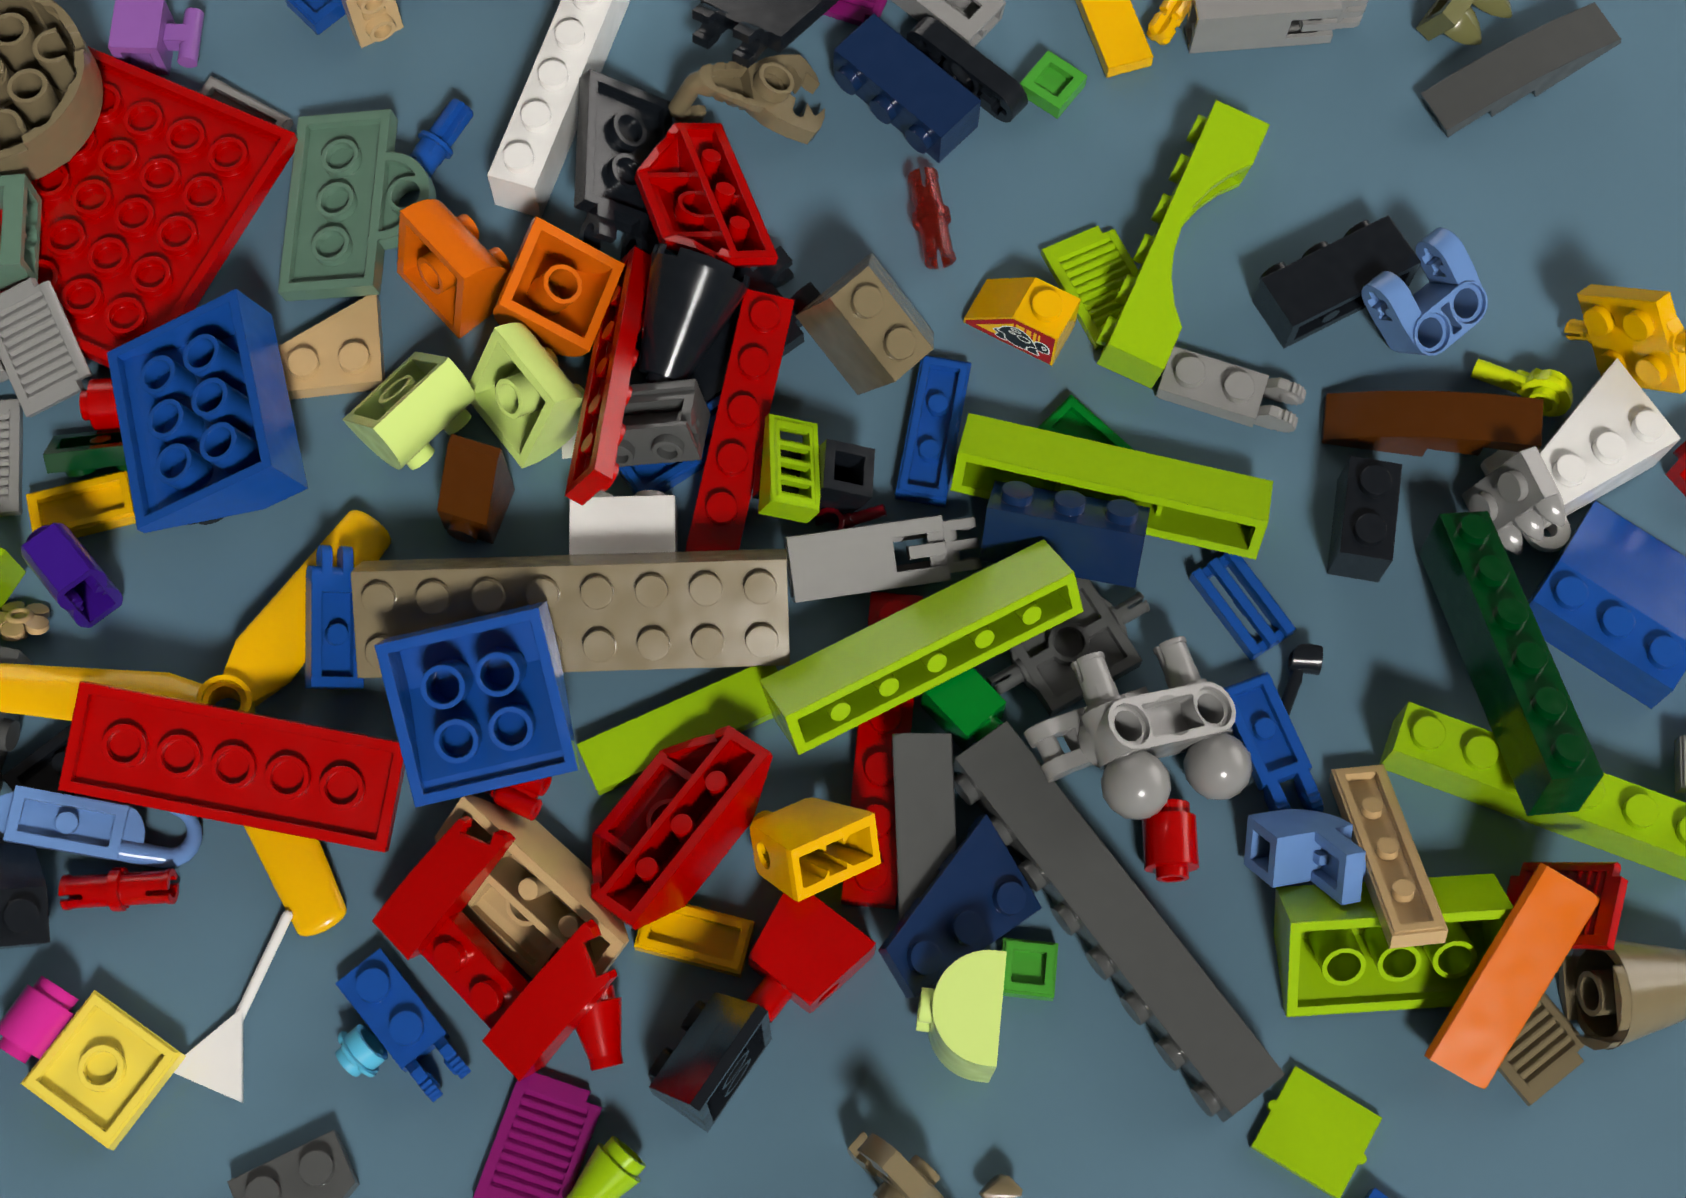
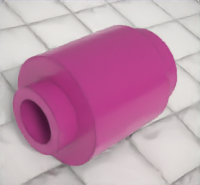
M41 975L33 987L29 984L26 985L0 1020V1035L3 1036L0 1040V1049L25 1064L32 1055L40 1059L75 1015L71 1010L79 999Z

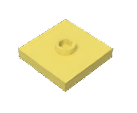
M94 990L20 1084L106 1148L114 1151L179 1067L186 1055L101 993Z

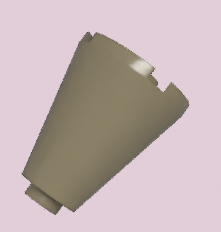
M1617 939L1615 940L1614 950L1574 949L1572 956L1566 957L1559 968V992L1562 1008L1567 1020H1577L1584 1032L1582 1035H1576L1580 1042L1593 1050L1614 1049L1686 1020V950Z

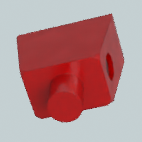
M783 893L748 957L749 966L764 979L746 1001L758 1004L766 1009L769 1014L770 1023L773 1022L790 999L806 1012L812 1013L870 961L875 954L876 942L815 895L797 902Z

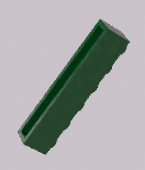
M1488 511L1439 514L1419 554L1526 815L1578 812L1604 774Z

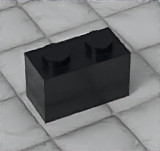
M1355 456L1349 457L1337 479L1327 574L1373 582L1380 581L1393 561L1402 464Z

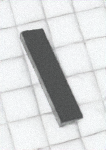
M896 733L892 735L899 921L915 899L921 897L940 872L938 869L948 855L954 853L957 849L951 733Z

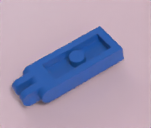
M319 545L316 552V566L309 565L306 570L305 689L358 690L364 688V678L357 677L351 586L354 554L351 546H339L337 567H333L332 547L330 545Z

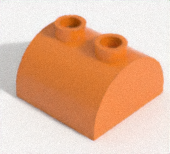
M436 199L418 201L400 210L397 273L460 339L493 313L511 270V265L507 256L500 248L493 247L487 250L478 241L479 231L470 216L463 213L456 217L441 201Z
M536 216L528 227L494 307L493 316L499 325L514 322L526 325L543 347H549L556 355L568 357L583 356L591 350L625 264Z

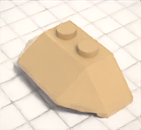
M473 795L461 797L435 835L436 843L458 819L465 816L473 818L472 825L466 833L470 836L490 843L494 832L505 830L516 838L462 912L532 979L584 922L593 919L602 935L589 940L585 945L597 975L607 972L629 942L624 922L591 898L592 870L536 819L530 821Z

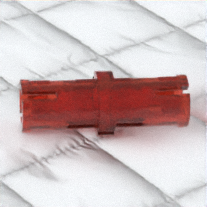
M924 167L926 186H923L920 169L918 168L907 176L915 211L912 213L913 227L920 232L925 266L929 269H939L937 250H940L943 268H946L956 261L948 224L951 222L950 210L942 201L937 169Z

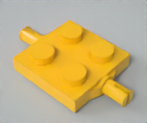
M1590 284L1577 293L1583 320L1570 319L1565 325L1564 333H1569L1566 335V338L1569 340L1588 341L1592 344L1596 365L1601 376L1618 358L1641 388L1679 394L1686 391V330L1676 315L1669 291Z

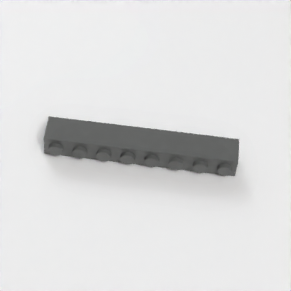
M1007 721L955 758L953 765L955 775L954 788L969 806L976 803L982 812L988 815L1005 846L1009 845L1020 859L1021 863L1018 865V868L1028 885L1036 892L1041 889L1044 890L1055 905L1051 911L1058 924L1068 935L1078 934L1089 949L1085 955L1092 968L1102 979L1112 978L1124 994L1120 997V1002L1126 1012L1138 1025L1146 1022L1159 1039L1155 1043L1158 1053L1174 1071L1179 1068L1184 1071L1194 1084V1087L1190 1089L1193 1098L1208 1116L1212 1117L1217 1114L1224 1123L1285 1076V1073L1055 781H1047L1041 769L1042 765Z

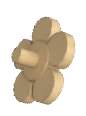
M22 601L4 604L2 612H0L1 638L6 641H18L26 639L28 633L31 635L46 633L50 628L49 620L47 619L50 616L49 607L41 603H32L25 607Z

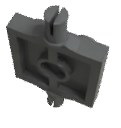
M1077 578L1076 581L1084 612L1007 650L1010 654L1012 665L987 677L986 681L999 695L1023 682L1026 687L1036 694L1051 718L1084 699L1076 674L1071 668V663L1075 662L1078 658L1093 652H1104L1105 661L1113 681L1140 667L1142 659L1128 639L1125 624L1150 611L1147 600L1143 601L1144 596L1142 593L1137 592L1134 596L1113 606L1098 594L1090 580Z

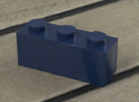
M874 13L834 49L833 76L840 88L849 95L856 94L870 106L872 113L882 123H891L905 135L908 143L917 152L927 153L940 163L978 127L981 100Z
M995 480L986 510L980 560L997 563L1044 539L1074 571L1076 578L1135 588L1150 508L1138 506L1131 501L1123 499L1110 501L1087 497L1072 490L1053 491L1032 487L1021 481L1002 482Z

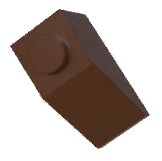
M451 434L447 446L437 507L438 514L447 533L453 538L470 544H475L477 540L494 544L515 491L503 451L494 446Z

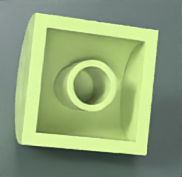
M514 322L494 327L469 382L475 393V400L471 404L523 469L540 462L556 452L577 432L585 390L579 384H573L560 369L558 359L553 350L549 347H543L526 325Z
M415 351L342 420L367 447L390 466L400 470L407 464L411 470H415L433 456L435 449L429 442L442 430L448 435L454 434L469 422L471 414L466 410V407L475 400V393L463 373L449 357Z
M980 950L966 954L954 961L944 971L935 989L921 988L916 1031L928 1032L931 1047L940 1062L951 1072L964 1079L989 1083L997 1067L1007 951Z

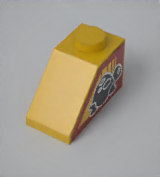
M1037 277L986 279L965 315L963 323L1052 366L1075 327L1081 299Z

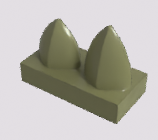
M1436 0L1416 29L1428 41L1444 33L1455 42L1465 45H1480L1482 43L1480 24L1475 12L1471 8V4L1489 15L1500 18L1512 17L1511 4L1509 0Z

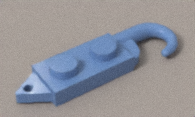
M18 785L15 786L13 792L0 796V832L4 834V842L162 869L176 868L189 862L198 852L203 840L202 826L196 816L170 812L181 818L187 829L184 841L179 846L171 848L144 843L145 828L143 819L137 810L127 805Z

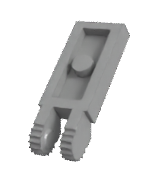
M1174 346L1165 366L1156 397L1249 427H1253L1255 424L1267 429L1277 430V432L1289 433L1296 429L1298 423L1296 414L1274 405L1260 406L1262 398L1297 406L1304 403L1306 390L1300 384L1290 382L1287 379L1281 377L1269 378L1267 374Z

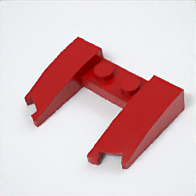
M465 816L458 819L418 862L379 910L372 922L407 960L420 954L426 958L491 1029L482 1042L520 1082L546 1066L618 975L615 969L597 975L585 944L602 934L596 922L590 919L578 928L530 983L527 982L462 912L516 838L505 830L494 832L490 843L470 836L466 833L472 825L473 818Z

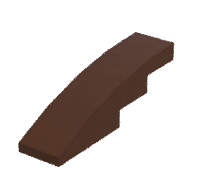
M1451 391L1327 393L1324 398L1321 443L1422 457L1427 449L1476 456L1481 453L1483 448L1520 452L1536 446L1539 451L1542 446L1544 399Z

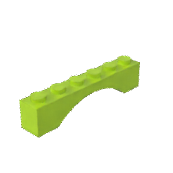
M1218 100L1215 101L1207 117L1201 114L1197 115L1186 138L1187 142L1194 144L1189 156L1180 153L1168 179L1176 183L1172 195L1162 194L1150 219L1158 223L1157 229L1153 236L1147 233L1144 234L1133 257V261L1141 264L1135 277L1129 274L1125 276L1114 300L1122 305L1117 319L1108 315L1096 340L1097 344L1104 346L1097 362L1098 365L1152 389L1165 369L1182 329L1175 307L1172 285L1173 256L1181 228L1198 209L1217 196L1240 186L1254 163L1270 124Z

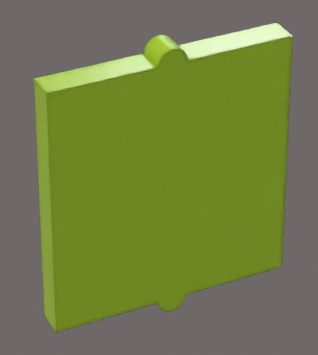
M1294 1066L1276 1100H1271L1266 1104V1109L1269 1113L1250 1148L1329 1196L1340 1198L1357 1165H1362L1367 1161L1364 1152L1382 1117L1297 1066Z

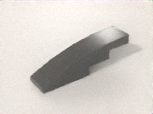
M1594 2L1554 19L1466 65L1422 92V100L1447 137L1487 112L1493 117L1531 92L1535 97L1619 45L1621 38Z

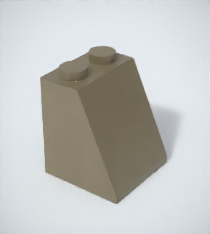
M873 253L867 255L795 315L857 395L896 382L934 349V332Z

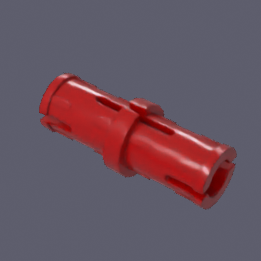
M125 867L112 868V871H109L108 874L74 876L67 874L63 875L60 879L58 896L69 895V898L61 899L59 902L65 911L77 908L109 907L113 912L126 911V908H129L130 905L175 904L179 895V883L170 884V880H176L178 875L173 868L160 871L129 872Z

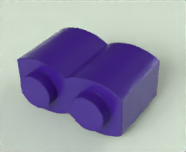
M62 523L44 525L33 531L27 538L26 543L21 546L22 558L60 607L65 609L80 627H93L122 605L123 597L121 592L66 525Z

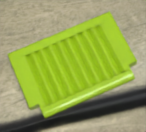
M1095 226L1041 249V256L1060 289L1081 299L1077 319L1094 349L1098 350L1104 347L1097 344L1096 340L1108 315L1117 319L1122 305L1114 301L1121 284L1127 274L1135 277L1138 268L1115 229L1102 233L1099 226Z

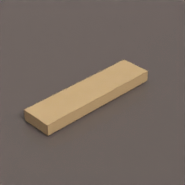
M1384 764L1331 769L1329 784L1341 817L1353 824L1352 842L1366 851V874L1364 880L1389 949L1445 943L1448 934L1447 925Z

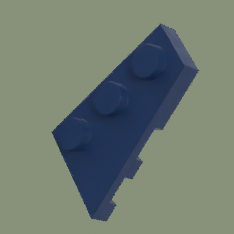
M987 814L976 817L967 829V832H969L955 852L950 853L938 870L940 872L921 897L915 899L878 949L906 998L916 997L921 993L922 987L929 988L939 981L944 971L954 961L966 954L983 950L1042 908Z

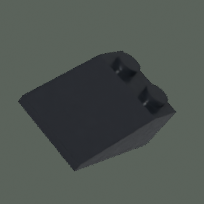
M714 992L707 1004L702 1000L696 1002L681 1025V1028L687 1032L675 1050L667 1046L657 1057L648 1073L649 1076L654 1078L649 1086L652 1094L707 1133L772 1039L769 1014L766 1009L758 1004Z

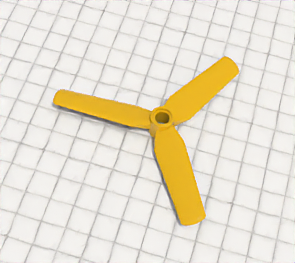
M353 509L346 514L320 545H330L332 547L333 567H337L339 546H351L353 548L355 568L362 561H378L391 544L392 539L389 532L379 521L365 512ZM317 548L236 639L222 675L211 677L201 684L170 672L0 663V712L72 721L80 681H89L209 705H215L221 699L232 698L241 703L238 710L256 713L255 707L289 684L305 663L306 570L309 565L316 566ZM244 826L285 910H290L293 913L291 922L297 934L306 937L317 935L332 928L343 919L347 908L319 840Z

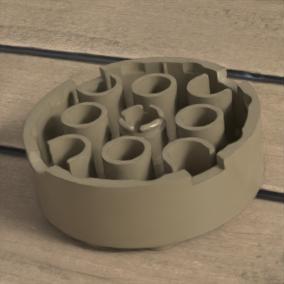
M0 0V175L25 174L29 181L32 182L69 162L90 137L102 108L103 82L96 60L78 28L67 12L55 1Z

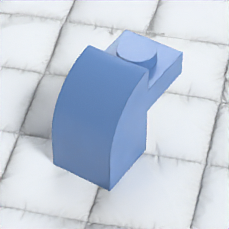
M1284 809L1248 815L1244 865L1272 888L1311 881L1340 905L1360 902L1363 878L1366 874V851L1352 842L1353 824L1331 814L1304 809Z

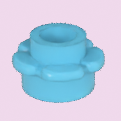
M358 1024L349 1033L341 1031L338 1034L337 1038L341 1047L335 1054L342 1067L354 1077H358L361 1074L374 1077L379 1071L378 1066L388 1058L385 1047L375 1034L361 1024Z

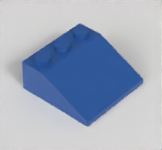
M1595 500L1528 600V603L1546 642L1652 709L1674 690L1686 671V557Z
M547 601L388 637L374 645L415 808L580 769L561 658Z

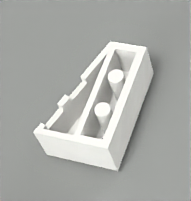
M1616 358L1539 453L1561 494L1566 517L1655 466L1681 438L1619 359ZM1542 518L1544 529L1552 525V523Z

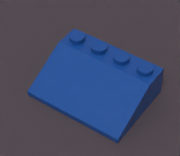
M234 289L107 352L137 530L147 533L263 510L308 489L272 314L238 289Z

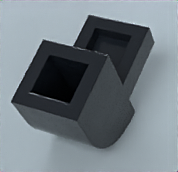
M826 439L819 446V511L824 508H835L842 514L852 513L872 498L875 449ZM763 443L756 450L752 493V498L759 499ZM780 449L781 456L801 460V453ZM781 467V473L800 477V471ZM782 485V491L799 494V488Z

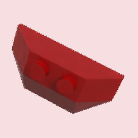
M674 123L668 130L666 137L653 149L637 169L634 178L659 243L667 244L666 250L676 255L680 247L718 259L735 268L776 265L778 255L722 124Z
M729 725L715 730L714 734L695 737L660 750L592 834L593 884H591V898L634 930L685 907L751 824L773 758L771 752Z

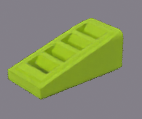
M769 413L765 417L758 514L808 523L819 513L818 424ZM780 431L803 436L802 443L781 439ZM780 449L801 453V460L781 456ZM781 467L800 471V477L781 473ZM782 485L799 488V494L782 491Z

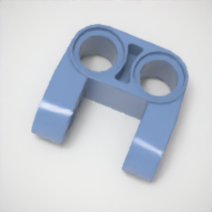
M1442 227L1433 230L1418 242L1415 247L1416 255L1421 261L1420 265L1429 280V283L1412 295L1405 282L1399 276L1389 271H1383L1363 286L1361 290L1364 304L1385 338L1386 344L1391 350L1398 353L1427 356L1438 355L1478 324L1486 313L1488 305L1487 294L1481 285L1475 267L1464 245L1453 232Z

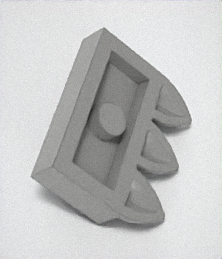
M1536 446L1518 452L1461 494L1469 512H1489L1504 548L1516 555L1522 554L1523 551L1522 533L1537 541L1543 540L1544 525L1542 518L1559 527L1565 525L1563 499Z

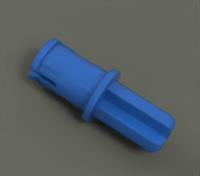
M456 98L452 99L430 129L419 132L418 138L420 140L409 156L421 164L430 178L445 158L450 159L452 157L453 151L451 146L473 117L471 108Z

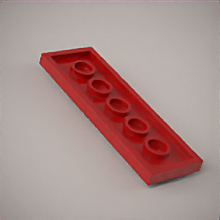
M80 681L58 790L385 853L390 848L405 765L399 742L396 740L89 681Z

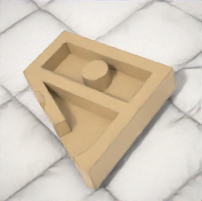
M377 295L363 297L279 345L290 400L373 391L385 380L381 307Z

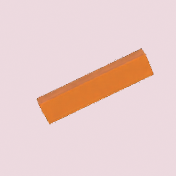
M1541 862L1424 1056L1469 1083L1485 1089L1597 907L1600 900L1598 895Z

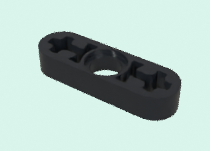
M924 17L907 33V41L981 100L980 107L996 119L1005 123L1011 122L1027 106V94L1013 77L935 18Z

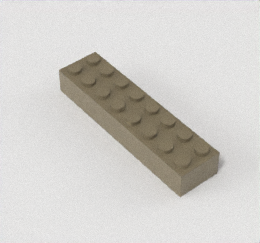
M787 549L362 561L351 571L358 678H382L374 645L388 637L545 601L548 604L563 672L790 665Z

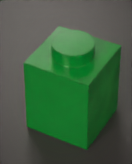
M974 668L922 693L921 707L946 733L952 734V740L963 751L968 749L975 741L978 742L1003 724L1001 719L1003 718L1006 701Z

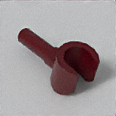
M884 504L844 514L835 508H824L816 515L815 525L833 523L837 526L836 529L850 528L864 522L885 517L887 512Z

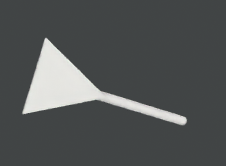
M285 910L282 913L235 1014L185 1054L186 1057L175 1070V1074L244 1103L243 1021L293 918V913L290 910Z

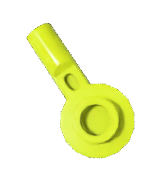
M1478 358L1471 374L1472 378L1517 393L1522 397L1544 399L1543 416H1561L1569 410L1573 403V386L1571 381L1563 373L1556 370L1535 368L1530 373L1524 370H1517L1515 372Z

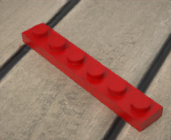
M636 246L620 260L625 266L594 340L565 491V497L582 506L599 491L605 492L615 481L619 471L616 456L618 446L626 431V425L622 422L625 407L633 391L629 382L631 370L639 356V350L635 347L638 333L643 326L644 313H642L644 298L647 295L648 273L651 255Z
M750 289L747 290L743 297L685 552L739 550L753 490L756 450L764 440L765 417L770 413L794 306L795 300Z
M871 592L868 626L922 600L923 596ZM914 698L858 725L850 806L875 813L881 864L843 881L841 905L894 910L896 908L898 872L892 735L896 733H911Z

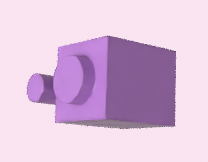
M115 0L108 48L113 57L155 75H170L173 51H179L177 60L179 65L186 68H194L198 63L204 12L198 8H187L184 12L183 24H176L165 0Z

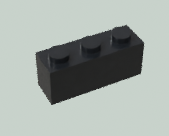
M1389 215L1373 223L1365 220L1354 225L1345 233L1343 238L1331 244H1328L1327 241L1315 244L1303 254L1301 259L1289 265H1286L1285 262H1280L1268 268L1259 278L1260 282L1252 302L1284 349L1365 308L1361 290L1363 286L1381 272H1393L1409 286L1421 261Z

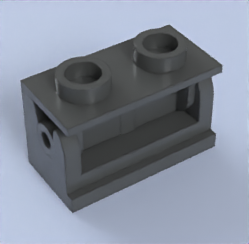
M696 379L630 385L633 391L625 407L622 422L626 425V431L618 446L616 463L619 464V467L701 460L710 412Z

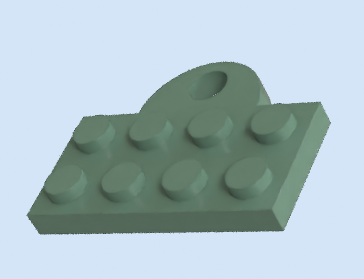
M391 109L298 117L296 132L298 141L295 144L278 287V293L285 301L380 295L385 250L398 247L400 210L406 208L399 207L400 199L410 191H420L416 202L436 199L435 186L421 164L406 154L395 152L398 119Z

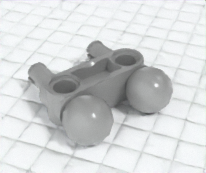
M1184 636L1171 638L1153 648L1169 688L1166 690L1130 697L1119 695L1106 664L1104 652L1102 651L1089 653L1071 663V668L1076 674L1087 705L1084 714L1081 716L1083 725L1080 727L1078 735L1080 749L1093 765L1104 770L1101 778L1103 798L1114 812L1125 819L1142 820L1150 818L1159 813L1167 803L1171 792L1170 774L1158 758L1187 752L1184 759L1186 780L1197 793L1211 800H1226L1240 794L1248 785L1253 771L1251 753L1239 739L1231 735L1233 734L1232 725L1236 718V709L1232 698L1221 686L1212 681H1207V679H1201Z

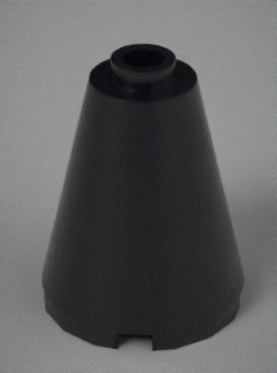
M659 243L654 245L650 260L638 370L647 375L644 383L692 379L746 294L751 282L749 276L745 274L739 280L732 278L736 268L718 259L680 247L677 256L664 254L667 244Z

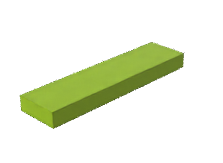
M776 666L749 667L576 744L598 795L601 796L636 780L662 749L695 737L714 734L715 730L728 725L741 733L772 719L773 716L760 680L778 672Z

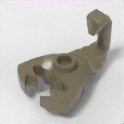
M782 54L765 57L749 68L734 61L703 65L698 71L690 73L686 77L668 106L671 116L675 118V123H701L707 113L706 107L704 105L692 104L698 95L712 96L717 101L726 102L727 105L738 107L739 110H745L764 127L786 138L808 144L815 137L825 118V108L815 116L808 103L799 116L795 115L793 111L796 98L790 94L792 91L796 94L800 87H803L806 91L813 94L820 85L816 73L800 54Z
M864 1131L847 1148L851 1158L880 1184L872 1194L874 1198H944L934 1187L941 1179L940 1176L919 1156L914 1155L908 1162L888 1142L874 1133L868 1137ZM998 1174L979 1191V1195L982 1198H1016L1022 1195L1023 1189L1009 1175Z

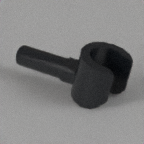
M1300 644L1289 655L1288 682L1281 698L1288 715L1291 713L1302 683L1303 673L1320 674L1323 662L1322 646Z

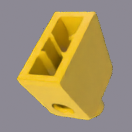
M814 797L804 798L774 812L769 810L759 812L753 818L749 827L755 868L758 874L797 902L881 864L875 813Z

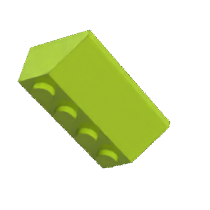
M1495 874L1428 877L1448 928L1446 942L1389 949L1365 881L1362 883L1361 901L1347 905H1340L1316 885L1276 887L1274 940L1283 1008L1286 1017L1454 1006L1513 908Z

